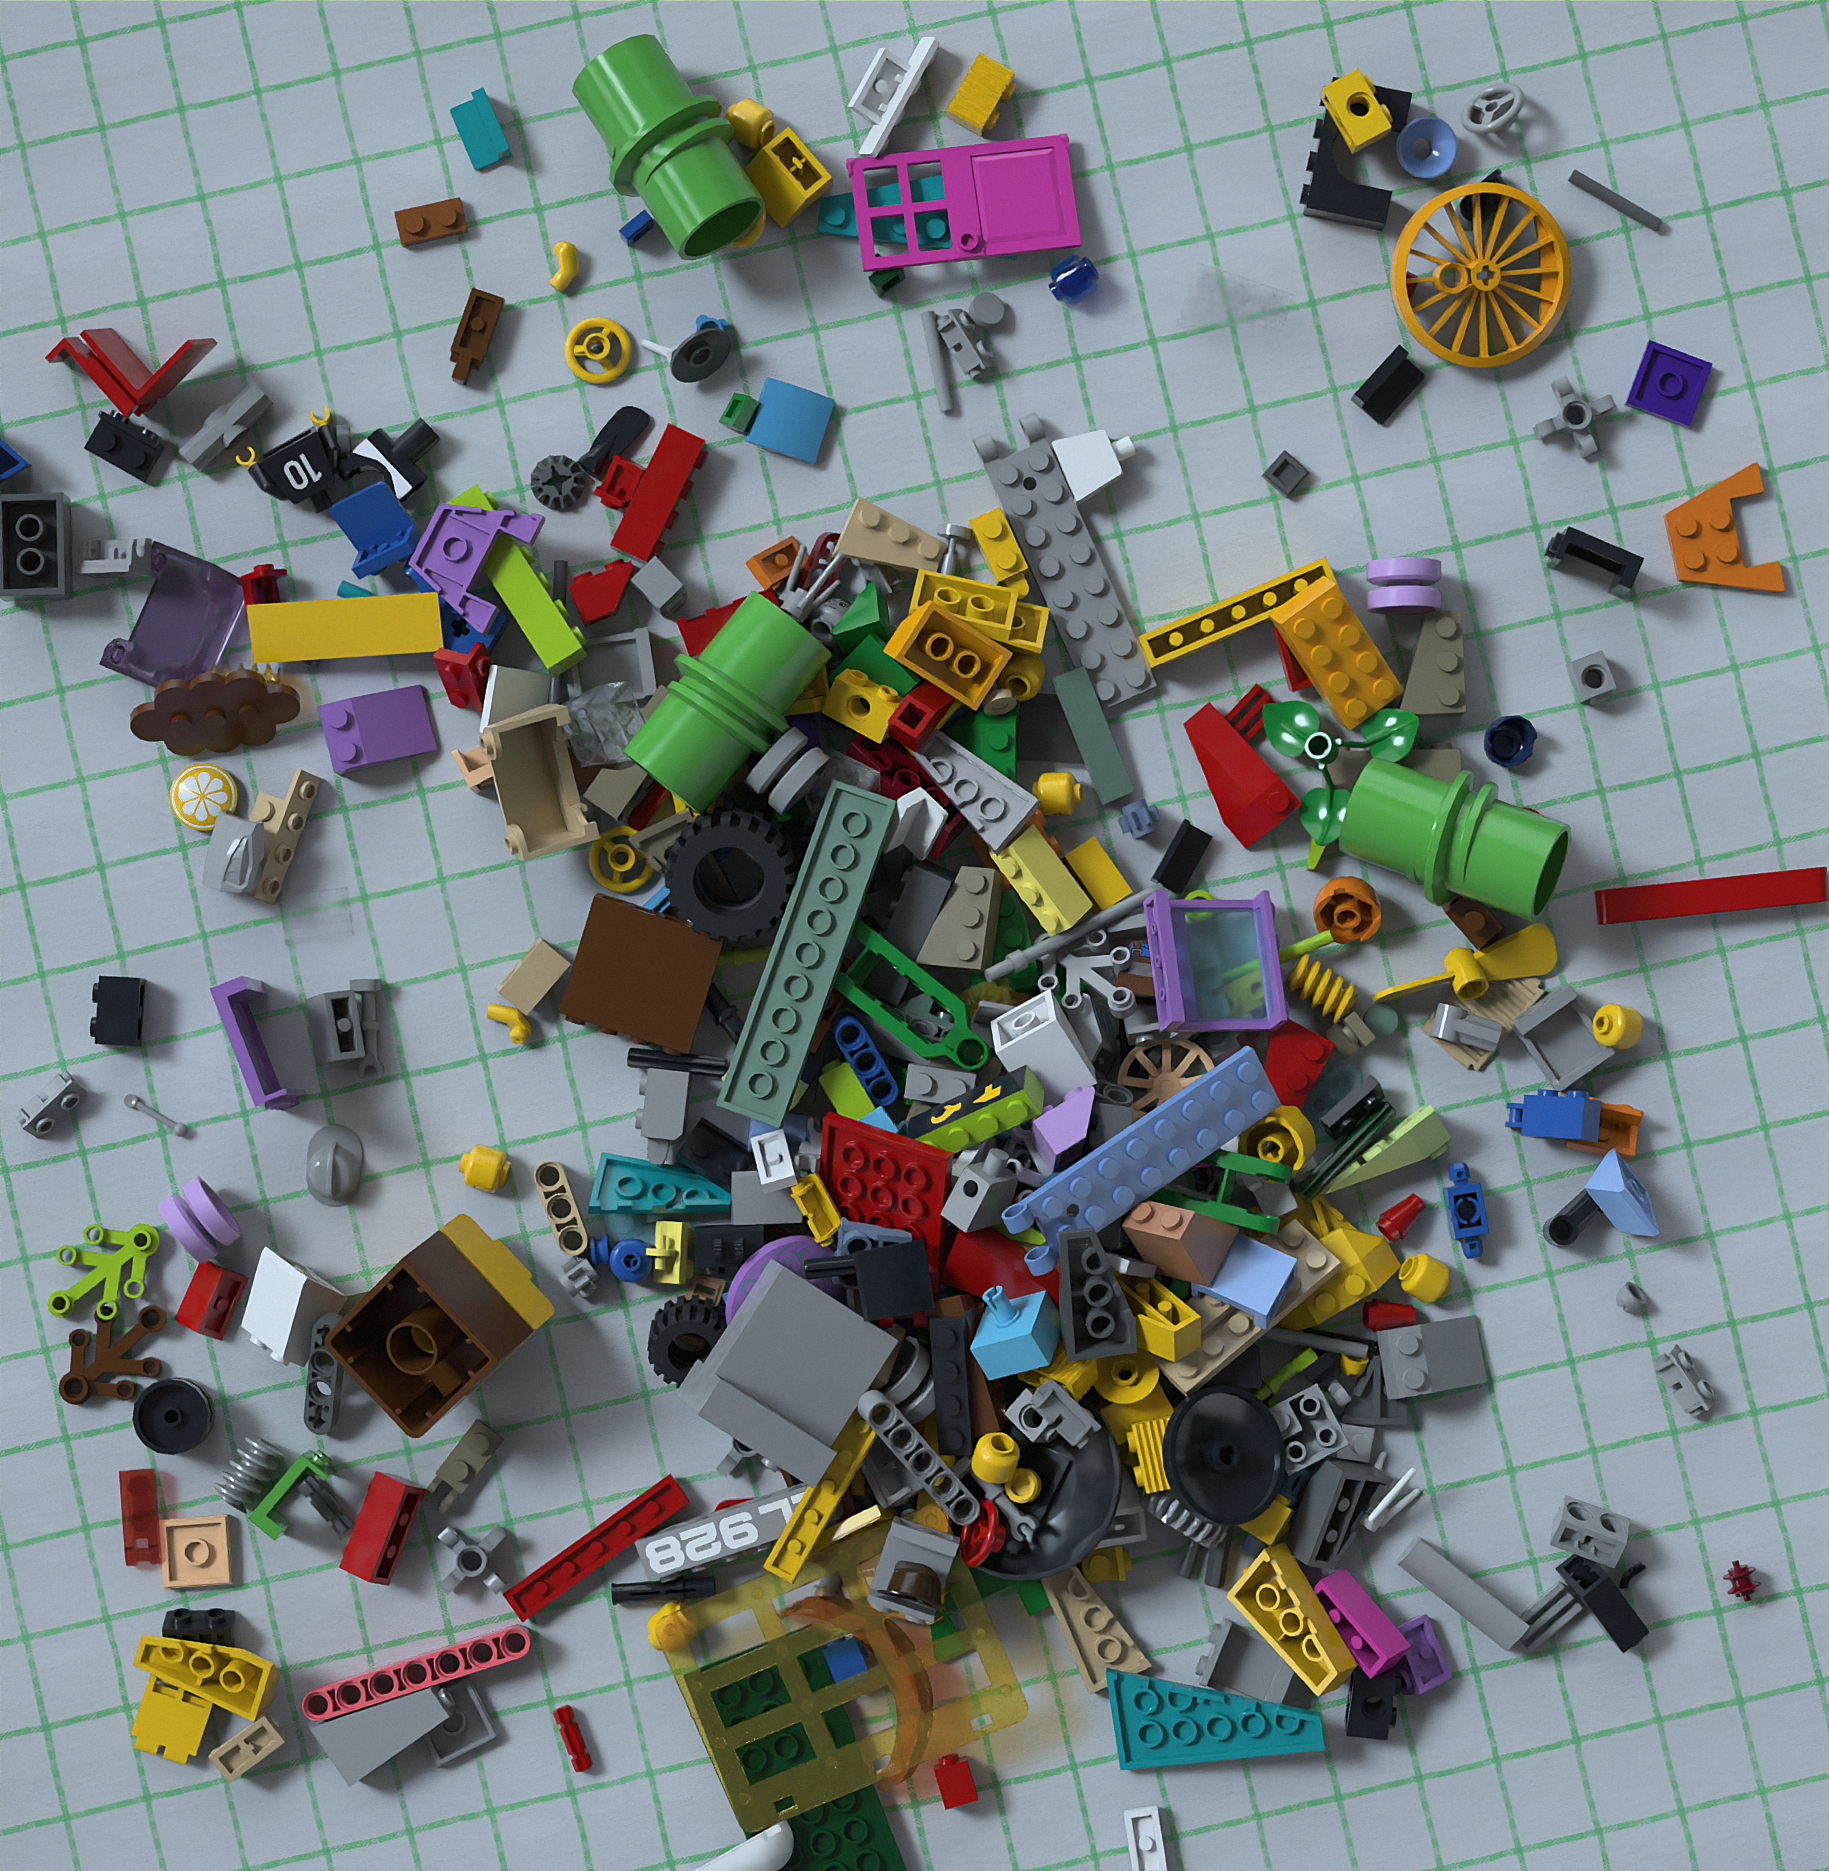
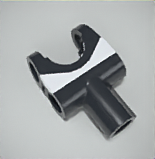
M421 417L395 442L382 428H379L356 447L341 466L338 476L346 482L356 474L360 475L365 471L379 472L384 476L385 482L401 504H403L428 479L415 463L441 439Z

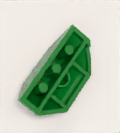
M1016 700L1017 704L1011 711L1000 715L989 716L985 714L982 704H980L976 711L971 708L949 727V738L1017 784L1018 700Z

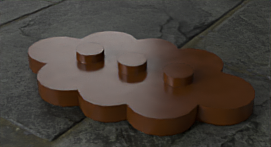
M240 669L231 672L226 677L213 672H205L197 675L190 682L182 679H171L158 685L154 691L153 702L140 704L133 709L130 714V729L133 735L140 740L147 742L164 741L168 750L180 756L196 755L205 749L216 753H226L234 750L240 744L261 746L273 740L276 735L277 724L290 722L298 716L300 712V696L291 686L284 684L267 685L264 677L253 670Z

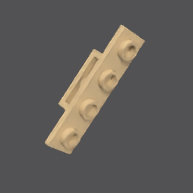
M296 768L284 800L259 791L249 821L264 822V857L261 861L263 874L259 882L253 883V891H250L248 896L272 905L275 904L300 834L305 826L312 802L317 794L321 781L320 777Z

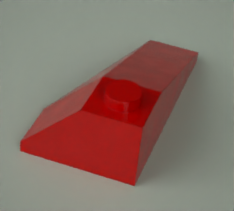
M1210 702L1183 723L1197 760L1208 782L1207 785L1218 807L1222 822L1245 849L1277 826L1301 805V802L1277 774Z

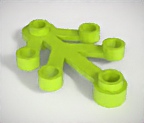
M91 1224L85 1228L83 1237L89 1244L99 1245L103 1242L125 1245L115 1254L81 1251L69 1245L61 1246L56 1253L57 1261L61 1265L83 1264L98 1267L67 1291L58 1290L53 1292L47 1302L50 1313L60 1318L70 1317L77 1309V1300L106 1279L103 1300L98 1303L96 1311L98 1316L104 1320L115 1319L119 1314L117 1300L122 1266L132 1258L131 1279L127 1280L124 1284V1293L132 1299L142 1298L147 1290L144 1282L147 1259L158 1250L160 1245L158 1231L149 1224H137L128 1232L104 1229L97 1224ZM94 1228L100 1231V1237L96 1241L90 1239V1231ZM141 1234L147 1236V1244L143 1247L137 1244V1238ZM67 1249H70L73 1253V1258L69 1262H65L62 1256L63 1252ZM134 1282H138L141 1287L140 1292L136 1295L130 1292V1286ZM60 1297H63L66 1301V1306L62 1310H58L55 1305L56 1300ZM107 1303L113 1306V1313L110 1316H106L103 1313V1307Z

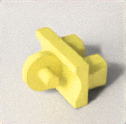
M656 1221L655 1248H646V1255L654 1256L655 1258L653 1282L686 1284V1279L693 1277L694 1264L691 1260H687V1246H692L695 1242L694 1228L688 1227V1222Z

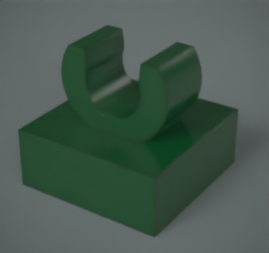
M879 253L875 254V257H881ZM903 268L872 271L873 274L868 277L871 289L878 298L906 279Z

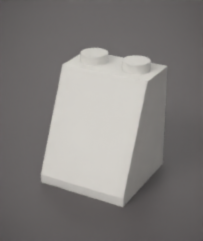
M1051 989L990 1021L997 1056L1008 1072L1027 1064L1045 1088L1043 1108L1048 1105H1052L1055 1108L1064 1101V1096L1073 1089L1081 1087L1084 1090L1090 1085L1093 1086L1097 1083L1094 1066Z
M265 1246L261 1253L241 1326L252 1334L250 1341L265 1350L268 1348L272 1349L273 1351L270 1356L285 1366L292 1362L304 1367L310 1355L313 1325L325 1313L333 1312L338 1314L348 1297L308 1267Z

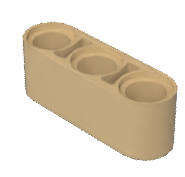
M542 1162L535 1169L534 1181L557 1245L561 1252L566 1255H580L589 1247L590 1236L564 1166L559 1162ZM548 1166L555 1167L559 1172V1181L553 1186L546 1185L541 1177L542 1171ZM559 1198L566 1199L571 1205V1212L565 1218H560L553 1212V1205ZM569 1231H577L582 1236V1245L577 1250H571L565 1244L564 1239Z

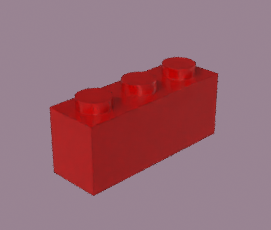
M376 1471L373 1480L368 1486V1493L362 1509L356 1517L355 1527L350 1540L344 1548L339 1568L367 1582L389 1586L426 1489L397 1475Z

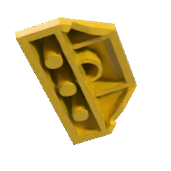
M1339 1227L1318 1239L1341 1262L1342 1269L1280 1320L1277 1325L1280 1328L1295 1331L1318 1325L1377 1291L1401 1267L1385 1237Z

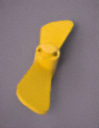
M1535 923L1476 953L1470 948L1457 947L1449 951L1443 960L1445 973L1387 988L1376 993L1372 999L1374 1004H1380L1450 981L1458 999L1462 1001L1474 1000L1488 990V981L1539 976L1549 973L1557 962L1555 940L1552 932L1546 925Z

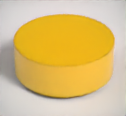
M1017 1468L1012 1478L1005 1482L1006 1494L1017 1503L1032 1502L1039 1496L1041 1491L1040 1477L1029 1468Z

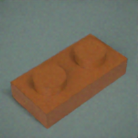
M460 197L394 212L402 247L468 233Z

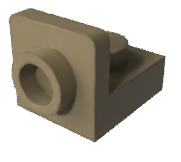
M1355 1011L1350 1012L1339 1023L1325 1032L1326 1038L1335 1043L1334 1048L1344 1059H1348L1361 1047L1367 1046L1376 1038Z

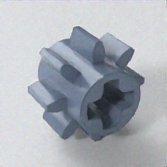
M1142 799L1121 808L1124 816L1117 820L1123 834L1131 832L1135 840L1157 831L1154 822L1160 821L1161 817L1156 804L1148 807L1146 800Z

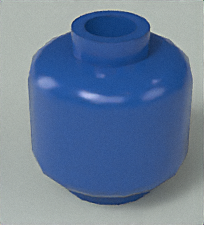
M635 1238L620 1241L614 1246L610 1254L609 1264L614 1275L618 1279L629 1283L644 1280L654 1268V1256L646 1255V1248L651 1247L646 1242ZM629 1254L635 1255L633 1258L627 1257ZM637 1259V1265L634 1267L633 1261ZM625 1260L630 1263V1267L625 1264Z

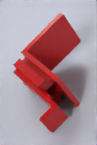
M112 328L83 330L79 335L93 350H89L79 337H66L53 348L45 359L49 363H59L71 355L125 418H128L132 413L140 417L144 412H149L157 404L156 401L159 398H165L218 343L214 338L187 340L153 375Z

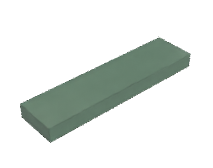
M1085 666L1052 678L1051 681L1101 805L1135 792Z

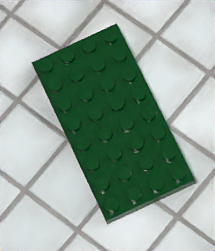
M812 1623L684 1673L683 1676L746 1839L754 1837L786 1819L791 1828L794 1840L792 1855L785 1866L778 1871H907L840 1695L822 1654L821 1646Z

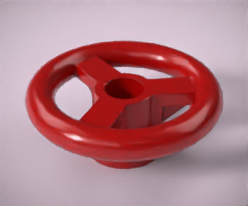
M983 1499L978 1502L980 1505L979 1516L974 1522L964 1525L962 1528L960 1554L962 1561L969 1567L981 1565L991 1551L998 1552L1002 1548L1005 1540V1527L999 1524L997 1507L989 1499ZM984 1510H987L988 1520L984 1516Z

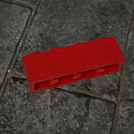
M668 423L610 543L612 550L644 565L654 556L659 559L665 546L661 539L666 529L673 530L680 515V512L675 510L681 499H688L695 483L690 479L696 468L699 470L703 468L709 452L705 450L707 445L704 439Z

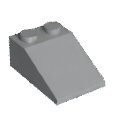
M1475 1315L1376 1332L1388 1400L1487 1383Z

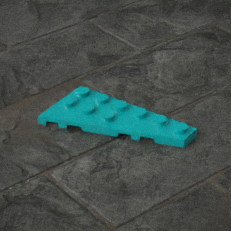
M942 175L909 181L912 203L945 199ZM899 183L866 189L869 208L902 204ZM852 192L821 198L817 234L859 239ZM947 211L914 215L918 247L936 250L952 248ZM903 216L870 220L873 241L908 246ZM1017 254L999 256L997 258L1017 260Z
M1111 1668L1106 1669L1120 1770L1325 1750L1326 1745L1321 1712Z

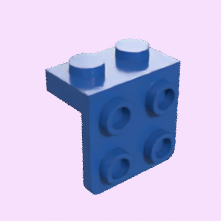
M379 481L335 503L330 510L333 519L358 551L351 570L359 580L370 574L376 576L382 573L388 565L396 561L405 562L410 559L422 534L420 528L391 488L383 481Z

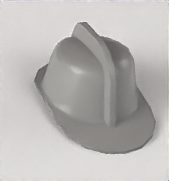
M338 1124L324 1126L314 1134L309 1142L306 1172L308 1190L313 1198L323 1205L335 1207L348 1203L355 1197L360 1188L362 1167L361 1142L357 1135L346 1126Z

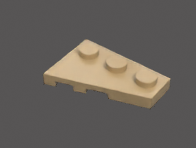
M859 497L853 504L831 557L835 558L839 552H842L844 557L860 560V563L883 564L891 566L894 570L918 574L919 569L936 572L947 544Z

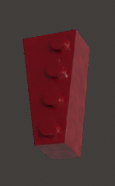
M861 733L850 743L839 771L857 788L897 801L900 797L921 787L948 813V817L929 852V855L937 860L967 827L969 822L915 757L888 738L879 744Z

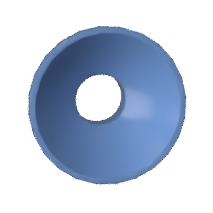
M1431 116L1420 117L1409 122L1400 132L1396 144L1397 158L1404 170L1415 177L1423 179L1436 178L1447 172L1455 161L1458 149L1457 138L1452 128L1443 120ZM1419 138L1425 139L1430 146L1429 154L1423 159L1416 157L1413 153V144Z

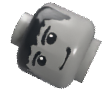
M832 598L818 606L811 613L809 619L812 635L827 647L838 646L830 632L852 604L843 598Z

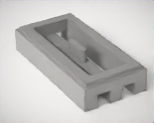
M1560 1581L1518 1616L1526 1622L1559 1592L1563 1596L1533 1622L1519 1639L1531 1653L1583 1609ZM1568 1603L1571 1605L1566 1612L1531 1642L1528 1640V1637Z

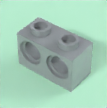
M656 556L630 579L634 589L662 617L668 612L671 615L675 614L686 602L684 596L687 593L684 585Z
M1565 1495L1553 1521L1550 1545L1615 1569L1627 1544L1630 1519Z

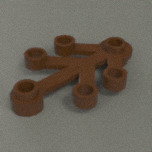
M157 1305L144 1307L138 1314V1323L112 1347H110L111 1327L116 1318L105 1323L100 1319L97 1311H95L94 1319L97 1323L95 1362L86 1370L85 1348L91 1342V1335L86 1329L82 1328L72 1331L69 1335V1344L72 1346L70 1372L65 1374L59 1383V1393L62 1399L69 1404L79 1405L88 1401L91 1395L114 1396L123 1401L133 1398L136 1394V1385L131 1380L124 1379L117 1382V1384L94 1381L104 1372L138 1373L148 1378L155 1377L161 1372L162 1364L156 1357H147L143 1360L119 1358L148 1332L155 1333L165 1327L167 1314L163 1308ZM103 1307V1310H108L111 1314L113 1313V1307ZM151 1312L159 1315L160 1319L157 1325H151L148 1321V1316ZM78 1332L84 1334L86 1338L85 1343L81 1346L77 1345L74 1341V1337ZM147 1361H153L156 1364V1371L152 1374L145 1370ZM74 1381H79L83 1386L79 1394L74 1393L71 1389ZM124 1383L128 1384L131 1388L128 1396L121 1395L119 1391L120 1386Z

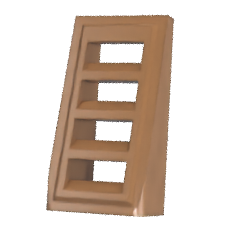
M693 1272L685 1298L690 1300L692 1295H699V1299L706 1300L708 1297L713 1300V1306L716 1307L720 1303L726 1282ZM697 1284L716 1289L715 1295L712 1296L695 1290ZM684 1333L675 1337V1339L705 1348L707 1343L704 1337L695 1333Z

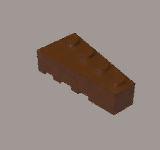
M957 1295L934 1301L935 1308L925 1310V1316H966L975 1439L981 1438L988 1433L1010 1431L1012 1421L1004 1414L1010 1407V1404L1006 1402L1004 1394L1006 1379L1001 1377L989 1381L970 1350L983 1313H985L986 1306H988L983 1298L976 1295Z

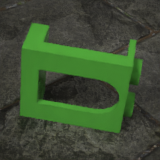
M309 1450L301 1454L248 1519L274 1541L280 1538L293 1524L277 1512L276 1509L310 1469L323 1480L332 1477L337 1472L331 1467L334 1462L320 1450H317L316 1453Z

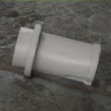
M831 1557L819 1585H814V1588H816L814 1595L832 1604L835 1598H839L837 1593L851 1567Z

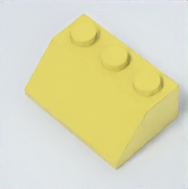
M1034 824L1019 830L998 856L988 847L990 856L1000 871L1006 876L1021 899L1027 904L1039 920L1041 926L1045 928L1051 937L1073 927L1093 906V903Z

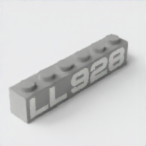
M803 1482L643 1535L634 1543L648 1581L660 1578L661 1583L679 1577V1571L691 1568L692 1572L701 1571L710 1567V1561L722 1557L723 1562H728L741 1557L743 1550L753 1547L754 1551L758 1552L774 1546L773 1540L779 1539L809 1485ZM841 1501L825 1529L837 1524L836 1520L845 1513Z

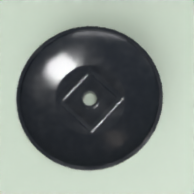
M1017 1374L1005 1376L1006 1387L1004 1388L1006 1402L1010 1406L1026 1388H1037L1019 1380ZM1083 1395L1082 1400H1079L1078 1404L1092 1413L1094 1420L1101 1428L1088 1436L1089 1440L1082 1448H1079L1077 1445L1072 1446L1059 1433L1050 1442H1032L1025 1447L1023 1456L1017 1468L1030 1466L1034 1469L1041 1480V1491L1039 1496L1032 1502L1017 1503L1013 1500L1011 1502L1025 1515L1035 1517L1040 1526L1033 1530L1027 1523L1023 1522L1021 1524V1531L1027 1538L1020 1542L1013 1537L1008 1518L997 1507L999 1524L1003 1525L1006 1530L1003 1546L998 1552L991 1551L986 1560L975 1568L989 1575L1009 1580L1027 1581L1055 1576L1085 1559L1106 1535L1116 1514L1121 1495V1457L1114 1433L1107 1419L1088 1396ZM1035 1411L1033 1422L1038 1427L1042 1423L1043 1417ZM980 1438L975 1439V1445H977ZM959 1455L958 1461H959L964 1455ZM970 1474L960 1480L978 1502L986 1499L969 1488L968 1480L971 1476ZM965 1500L958 1502L954 1510L962 1507ZM984 1510V1516L988 1520L987 1510ZM952 1520L951 1535L961 1538L963 1525H958ZM959 1541V1546L956 1553L961 1557Z

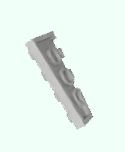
M936 728L917 753L913 751L915 759L997 856L1041 806L1039 799Z

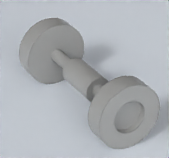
M939 524L937 535L950 539L948 554H944L941 573L954 576L957 556H954L957 540L970 541L972 530L958 525Z

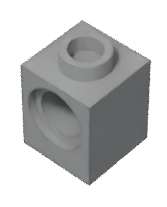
M1603 650L1574 660L1566 665L1580 703L1589 700L1592 706L1610 699L1609 692L1617 688ZM1592 671L1599 675L1600 686L1594 689L1587 686L1584 679L1586 672Z
M1026 1388L1004 1414L1032 1442H1050L1059 1434L1056 1428L1062 1419L1058 1416L1053 1423L1049 1424L1043 1418L1042 1423L1037 1427L1033 1422V1414L1036 1410L1032 1408L1034 1404L1030 1401V1398L1036 1393V1389Z

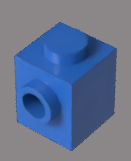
M844 1632L825 1640L827 1646L822 1647L821 1651L836 1688H843L870 1676L865 1661L869 1659V1655L862 1640L856 1642L855 1637L851 1635L845 1637Z

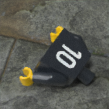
M324 407L327 414L325 419H315L314 413L311 411L310 418L314 426L259 456L255 450L247 447L252 454L249 461L244 462L239 455L236 456L237 462L245 469H248L249 475L261 491L280 501L290 500L294 505L307 499L316 514L333 505L325 488L336 482L334 474L340 469L341 448L337 442L334 426L331 425L332 416L327 407Z

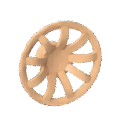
M1170 1038L1157 1040L1154 1045L1147 1047L1136 1046L1128 1053L1118 1072L1117 1085L1124 1088L1125 1085L1147 1088L1148 1094L1131 1104L1130 1108L1139 1110L1152 1101L1158 1107L1203 1076L1185 1078L1183 1075L1197 1056L1204 1063L1208 1072L1215 1068L1206 1052L1194 1042L1187 1039L1171 1041ZM1162 1044V1067L1157 1069L1143 1051L1152 1046ZM1171 1044L1180 1045L1190 1050L1177 1068L1171 1067ZM1135 1058L1149 1072L1148 1080L1126 1076Z

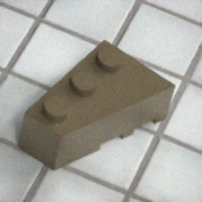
M1462 611L1427 612L1422 617L1411 662L1403 685L1405 692L1401 694L1397 709L1409 711L1419 718L1456 717L1466 713Z
M961 866L915 964L925 972L985 977L984 970L992 967L1004 877L998 871L991 868Z

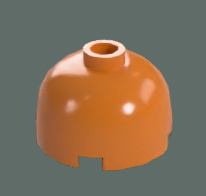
M1340 876L1330 880L1319 890L1315 898L1313 917L1316 922V929L1319 933L1330 929L1334 941L1339 944H1349V940L1359 938L1360 942L1368 940L1377 932L1381 924V902L1375 889L1363 879L1354 876Z

